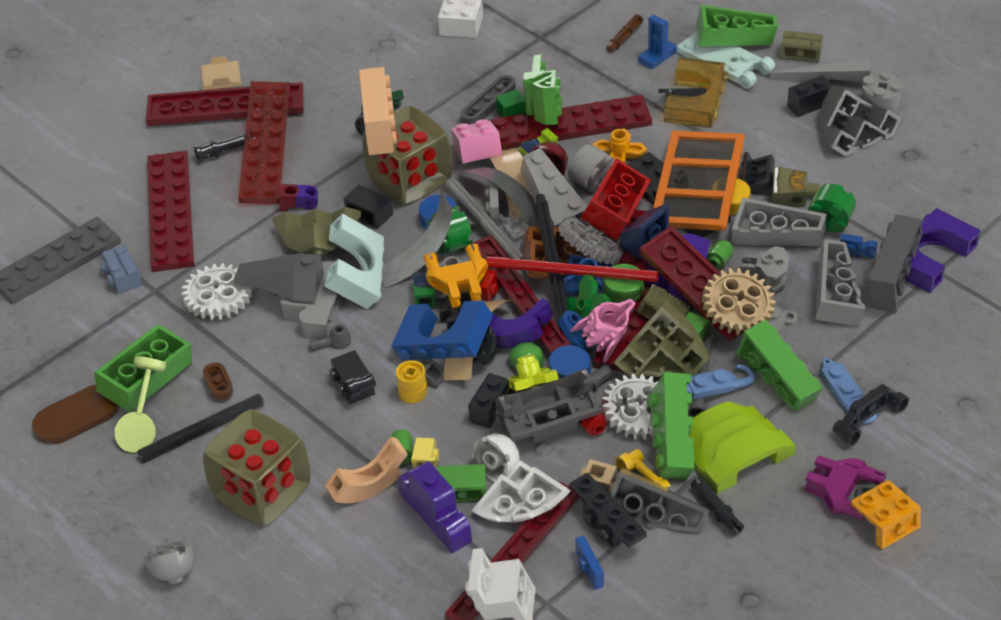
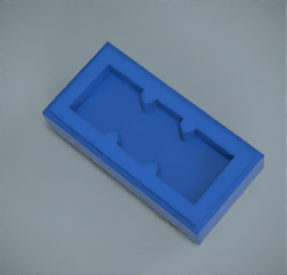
M584 536L575 538L576 555L581 571L587 573L595 590L602 588L604 585V571L586 538Z

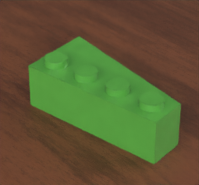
M701 5L696 21L698 46L772 45L778 28L776 15Z
M764 320L744 331L736 356L740 359L745 358L749 362L748 367L753 371L758 370L767 385H774L776 393L794 411L817 400L822 390L819 380L811 375L806 369L804 362L797 358L792 352L790 345L785 343L778 335L774 326H771L767 320Z
M664 372L647 397V405L651 409L650 426L653 427L654 432L652 444L656 448L657 455L655 466L659 470V477L687 480L695 468L693 438H689L693 419L688 416L689 404L692 403V394L687 393V384L691 383V374Z

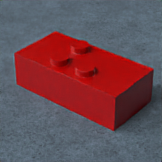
M616 158L580 218L617 240L632 217L651 179Z

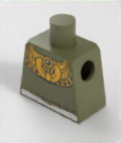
M774 166L772 203L793 208L804 207L806 205V197L814 196L816 191L820 189V184L807 183L808 173L806 171Z

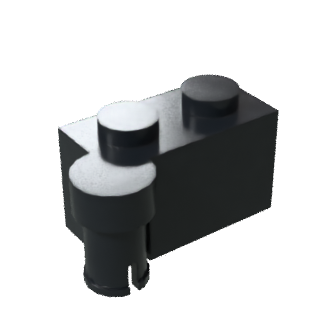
M356 350L330 359L332 369L329 370L331 379L333 382L337 381L341 396H346L350 404L375 395V378L371 372H368Z

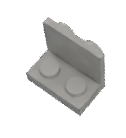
M489 180L490 187L486 188L485 195L470 196L493 222L500 226L498 186ZM457 199V206L460 207L458 211L459 213H465L470 227L480 226Z

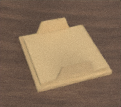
M225 56L211 58L210 64L201 66L203 90L241 86L239 61L229 62Z

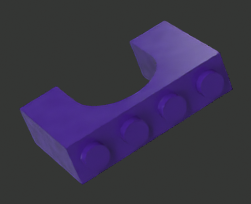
M936 208L930 214H927L922 221V236L915 258H912L909 276H905V280L931 293L943 281L945 265L920 252L919 248L933 244L941 245L967 257L978 246L981 230Z

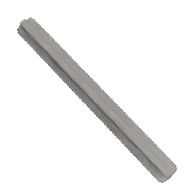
M453 177L447 180L446 187L489 236L492 235L508 258L523 259V254L463 186Z

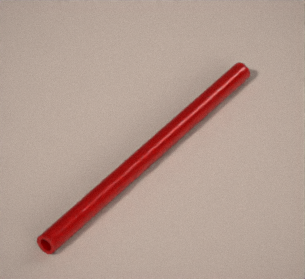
M490 256L486 258L488 267L581 276L586 274L593 277L658 282L659 278L658 271Z

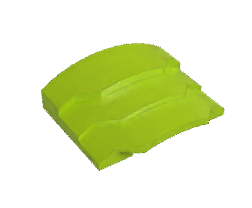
M727 401L711 407L692 418L693 426L689 438H693L694 467L717 494L736 485L738 472L768 456L777 464L795 455L796 445L782 430H778L768 419H765L754 406H742Z

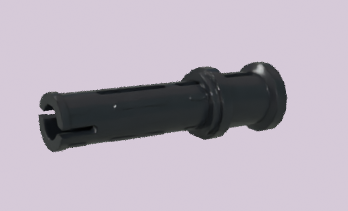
M250 131L216 142L211 140L210 143L202 146L194 145V153L197 161L201 163L204 159L217 158L221 153L255 144L256 141L254 134Z

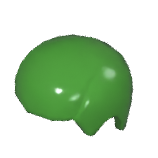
M525 342L512 348L509 354V361L516 374H518L516 364H518L517 358L534 354L535 359L539 361L540 368H543L544 357L539 346L531 342Z

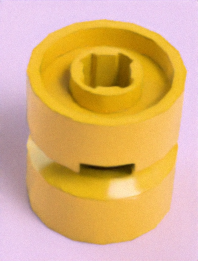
M412 360L401 363L396 368L399 398L403 402L412 404L424 400L428 392L424 366L420 362Z

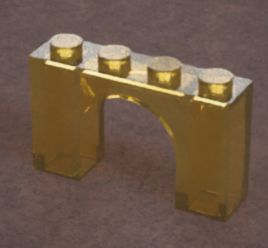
M679 57L675 69V85L706 88V93L696 97L668 94L664 109V122L712 128L713 120H717L718 108L721 106L722 96L720 95H724L725 83H727L728 71H725V63Z

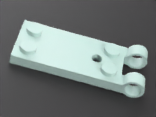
M697 32L680 43L676 50V53L740 84L745 89L751 88L757 82L755 74L751 71L756 69L763 75H767L775 69V63L770 57L760 58L738 46H698Z

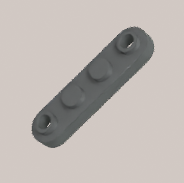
M502 75L492 82L461 110L462 123L470 125L475 124L478 120H482L496 107V96L515 90V78L511 75Z

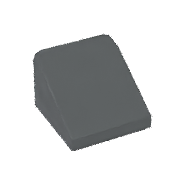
M430 359L424 365L427 386L436 389L444 379V369L434 360Z

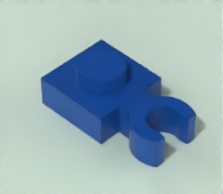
M841 233L840 242H846L850 257L860 258L861 254L868 258L875 257L877 241L863 242V237Z

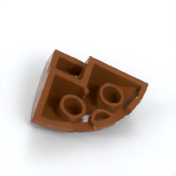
M529 226L523 234L524 260L546 261L541 230L539 228ZM553 227L559 263H568L571 254L586 257L580 251H577L576 247L570 246V242L564 240L565 237L560 235L559 228ZM526 271L528 277L550 279L547 272Z

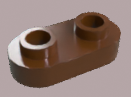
M217 362L206 365L203 369V376L211 396L216 400L230 398L233 394V386L224 365Z

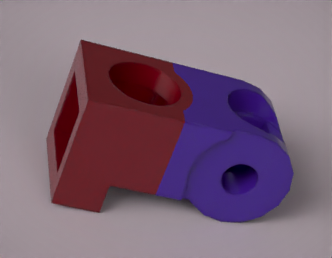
M280 184V211L288 212V208L301 207L311 210L317 207L318 189L311 185Z

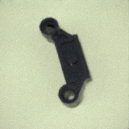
M881 384L877 388L870 390L859 400L854 401L843 420H838L832 430L841 437L843 442L853 446L861 437V430L856 428L888 405L895 411L902 412L909 404V397L902 392L897 393L890 387Z

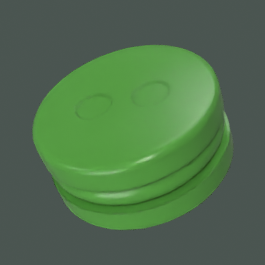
M630 264L612 266L616 268L639 269ZM603 277L604 294L614 303H621L628 299L636 302L644 293V281Z

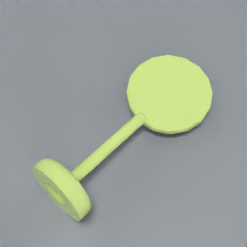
M138 356L134 359L136 367L146 370L137 412H130L124 415L115 427L117 444L123 450L130 453H137L139 449L153 443L156 437V427L153 420L148 415L142 413L151 371L163 372L166 368V363L163 361Z

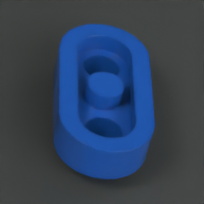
M566 311L559 318V325L571 345L581 347L587 351L590 347L586 345L588 336L582 338L583 329L575 332L570 331L577 322L582 320L581 317L574 311Z

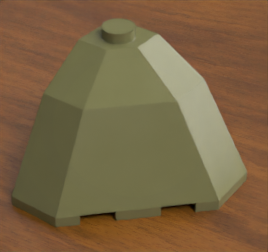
M343 207L333 213L316 209L304 215L284 212L273 217L272 220L288 248L303 254L321 255L322 257L323 254L339 247L329 241L330 225L342 213L358 222L361 211Z
M666 300L618 356L614 364L630 377H632V374H635L636 377H640L641 374L659 377L664 372L695 375L709 360L710 356L696 329L680 311Z

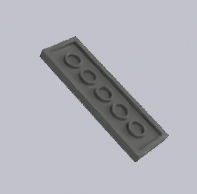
M97 216L0 270V292L12 304H15L100 256L102 252L121 244V239Z

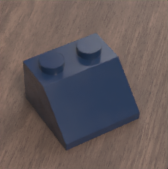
M664 204L648 210L643 216L638 217L630 227L625 228L621 234V249L643 260L644 258L639 254L640 247L669 228V205Z

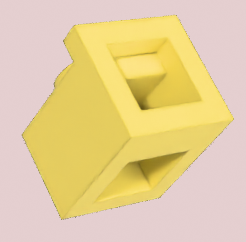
M416 437L411 458L412 468L429 461L437 469L436 463L439 462L440 450L436 449L435 439Z

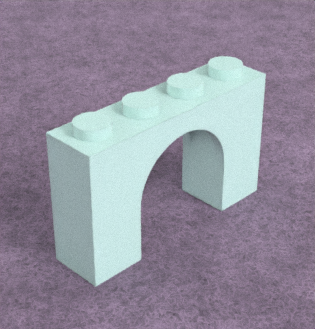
M342 213L330 225L329 241L349 251L358 260L362 271L338 259L326 270L324 286L368 309L373 303H377L381 297L384 237Z

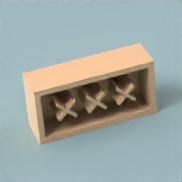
M384 67L361 69L359 72L369 155L393 153V144L397 143L396 131H392L396 130L392 93L391 88H388L391 87L390 77L385 75Z

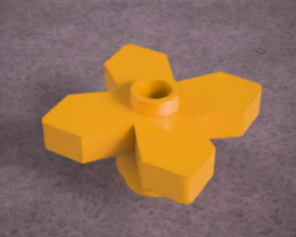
M624 128L614 130L609 140L600 139L592 143V145L613 157L614 160L617 158L624 163L626 158L635 160L647 153V148L642 143H630L631 134Z

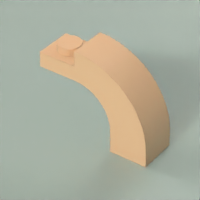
M390 437L379 454L369 464L355 470L337 468L325 487L335 502L356 503L364 501L381 493L397 480V477L402 474L399 466L408 453L397 438Z

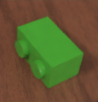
M485 464L437 466V471L455 490L456 503L479 502L486 494Z

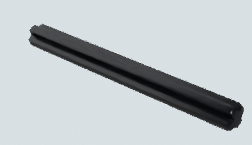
M257 393L139 449L137 455L141 462H146L234 420L250 409L255 410L262 407L264 399L261 394Z

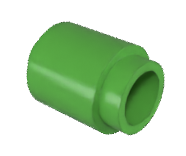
M720 240L714 243L707 253L706 259L717 270H722L733 255V246L726 240Z
M404 429L394 431L391 437L397 438L408 453L400 464L405 465L412 461L413 437L409 431Z

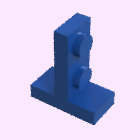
M655 14L648 18V49L638 55V62L652 70L674 55L678 46L668 41V21Z

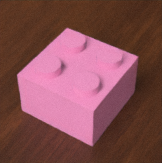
M482 119L476 121L475 124L468 125L464 123L457 125L456 128H451L454 151L462 163L502 155L499 131L490 120Z

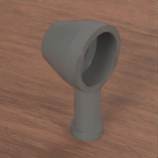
M336 324L332 327L329 337L314 341L309 340L310 348L312 351H315V349L331 345L335 349H344L351 344V335L343 324Z

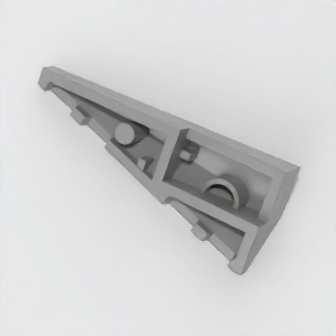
M872 58L770 71V79L805 82L823 75L828 81L829 79L863 82V78L870 75Z

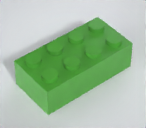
M160 324L154 326L94 372L96 391L128 412H131L138 406L146 371L134 365L135 357H147L166 363V368L163 372L151 371L145 400L192 364L191 343Z

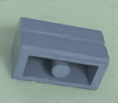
M121 245L114 248V250L110 249L102 252L103 261L100 262L103 273L109 274L107 279L110 287L115 286L117 292L121 294L129 291L130 288L134 289L142 285L140 272L126 246Z

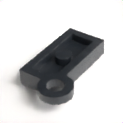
M706 88L658 89V93H665V98L670 97V101H682V97H690V101L701 100V97L706 96Z

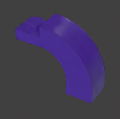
M541 298L525 314L515 319H501L493 314L489 326L496 332V347L513 348L520 343L533 342L544 334L541 326L547 323L554 315L548 301Z

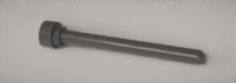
M706 335L703 344L709 356H711L713 337ZM710 358L699 370V373L708 372ZM704 397L692 400V403L689 404V417L694 418L707 410V406L703 401Z

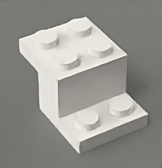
M483 548L473 549L472 559L468 562L469 581H466L465 587L467 595L472 598L476 610L481 613L484 620L512 617L513 620H532L536 588L520 559L491 563Z

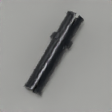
M702 476L697 477L700 483L694 479L691 482V488L696 491L713 511L715 519L720 523L722 522L732 536L738 535L734 530L735 528L741 533L744 525L733 514V509L730 505H725Z

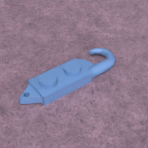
M824 357L823 369H821L820 375L840 405L844 406L848 412L850 405L862 398L863 393L842 362L836 363ZM878 413L867 419L862 424H868L875 421L878 416Z
M738 364L735 368L744 370L748 374L746 378L737 379L733 373L725 369L691 375V383L687 384V393L692 394L693 400L732 392L733 389L752 385L756 375L750 367L743 364Z

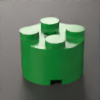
M828 183L822 185L814 194L808 207L809 211L826 214L825 231L843 232L856 208L854 195L851 192L848 194L843 190L844 187L838 184Z
M459 206L451 207V224L445 240L437 250L439 253L449 254L463 249L470 244L472 245V240L469 241L468 235L472 234L471 227L465 213H459ZM436 213L432 214L431 220L427 222L428 227L434 219Z

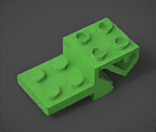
M534 55L532 72H524L523 77L526 113L529 116L535 115V120L545 125L558 124V116H562L560 77H556V70L546 71V62H542V55Z

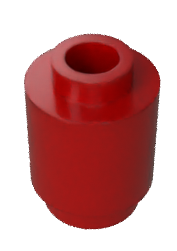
M601 412L598 415L578 421L590 436L603 433L607 426V420Z

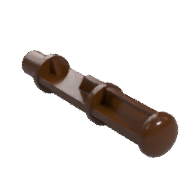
M635 14L609 41L606 50L612 52L614 49H618L643 23V17Z

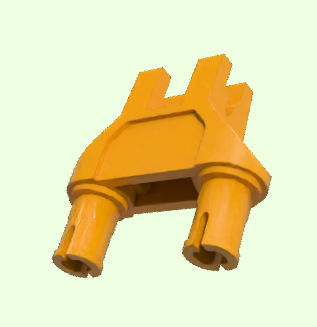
M471 244L465 248L469 258L468 262L440 267L436 253H431V259L429 253L423 256L427 267L425 276L428 283L438 291L448 295L452 308L461 306L459 300L461 299L460 292L468 291L472 301L481 300L480 295L482 291L479 284L486 274L488 263L481 257L477 244H473L474 250Z

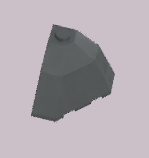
M831 86L822 103L820 125L828 146L843 156L853 154V151L865 149L876 144L877 141L893 137L902 118L887 109L869 104L846 89Z

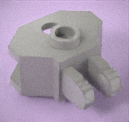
M774 246L765 252L760 251L759 255H743L741 258L742 263L739 266L743 274L747 270H749L750 276L757 273V280L765 279L763 286L770 285L769 292L775 293L785 287L789 273L788 264L790 256L783 247Z

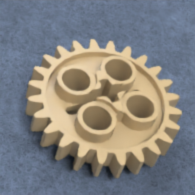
M729 268L727 274L723 270L720 271L719 276L714 274L712 280H708L703 291V310H708L706 317H714L712 324L719 322L720 330L726 326L728 327V333L735 329L737 335L740 334L741 330L746 331L764 320L770 322L775 310L774 305L776 301L772 300L774 293L769 292L771 286H763L765 279L758 281L757 273L750 276V272L747 270L743 274L740 268L737 269L736 273Z

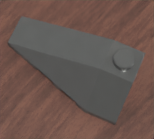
M299 253L239 264L234 281L255 290L261 288L269 291V295L272 296L280 295L286 297V301L292 303L314 305L324 275L321 255Z
M624 468L620 470L610 493L617 503L640 526L646 528H663L701 533L710 512L709 509Z

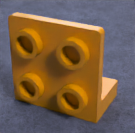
M889 480L851 500V505L876 527V545L882 550L921 528V507Z

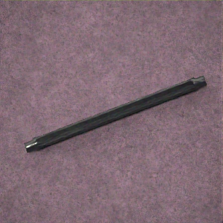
M538 194L535 205L546 261L559 263L548 201H546L544 194ZM549 273L559 323V318L566 311H569L562 274Z

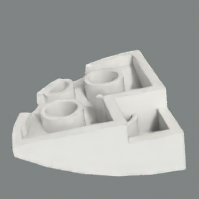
M519 460L507 476L503 474L499 476L473 508L472 512L481 518L494 522L525 521L556 506L567 496L570 490L537 468H531Z

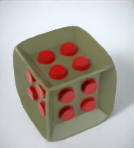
M413 106L403 107L394 111L396 130L392 131H396L397 143L393 144V153L369 155L366 131L363 133L362 140L365 166L370 178L391 198L404 205L415 202L437 190L451 178L452 174L451 146L446 132L427 114Z
M250 409L235 418L208 444L203 453V465L207 482L214 496L235 513L260 526H266L277 519L297 500L310 482V465L304 442L291 429L256 410Z

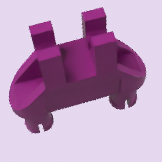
M818 455L814 463L816 466L814 471H809L805 478L807 483L804 490L821 497L831 513L838 516L846 514L864 521L865 517L851 505L849 497L858 481L864 480L880 485L885 481L887 473L867 466L865 461L858 458L835 461Z

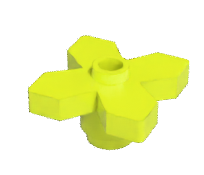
M534 354L517 358L518 364H516L518 375L507 378L509 380V388H512L513 391L529 390L540 386L541 383L559 379L557 370H550L548 367L540 368L539 361L535 359Z

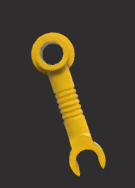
M639 449L616 457L615 463L619 471L622 468L628 471L637 470L652 482L665 488L671 486L666 479L655 475L643 463L644 456Z

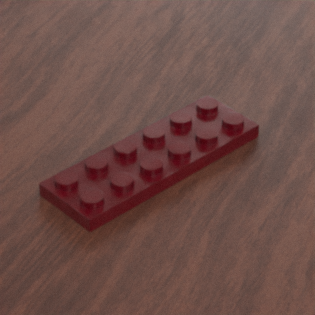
M670 226L640 247L639 254L712 324L714 317H706L708 310H703L704 302H702V297L708 280H712L714 274L719 276L720 272L675 228ZM719 322L712 324L729 342H732L744 333V330H741L740 334L737 335L735 329L728 333V327L725 326L720 330Z

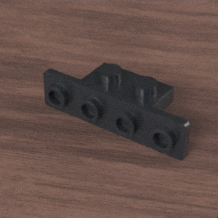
M585 473L569 483V488L583 501L582 516L587 525H592L597 530L598 535L603 541H607L612 547L617 546L622 541L626 547L630 548L647 537V532L589 473Z

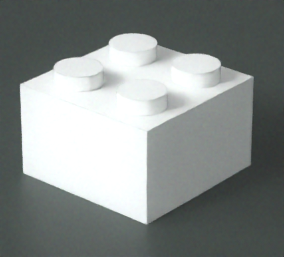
M444 0L438 16L439 35L477 38L483 18L482 0Z

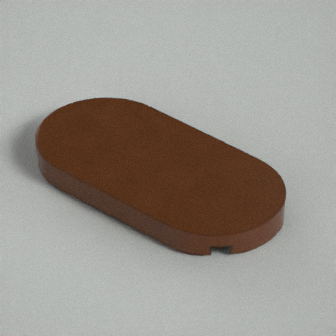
M92 385L39 411L33 419L32 428L39 441L59 444L111 419L118 412L119 405L98 393L96 385Z

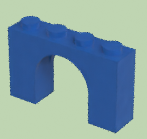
M483 300L464 301L453 326L439 336L430 337L438 317L428 304L409 305L391 347L401 360L406 361L476 357L493 314Z

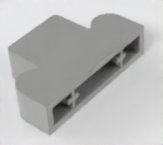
M322 262L324 275L314 305L292 303L286 301V297L281 296L283 318L300 321L301 332L307 338L321 339L330 335L343 297L324 286L326 270L334 262Z

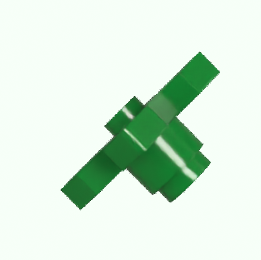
M586 274L579 282V297H569L567 300L569 311L576 312L581 319L589 316L592 310L601 303L612 301L606 294H597V281L593 276Z

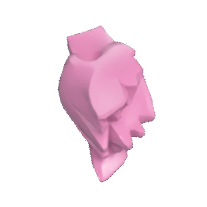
M631 299L621 303H601L592 310L589 316L577 322L570 331L575 332L583 329L582 338L588 336L586 339L587 347L598 344L596 351L607 349L603 358V362L606 363L624 336L629 316L633 312L636 303ZM606 311H613V312H614V313L604 314Z

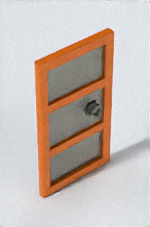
M694 131L671 132L653 207L654 209L664 204L669 205V227L726 230L745 139L744 134Z

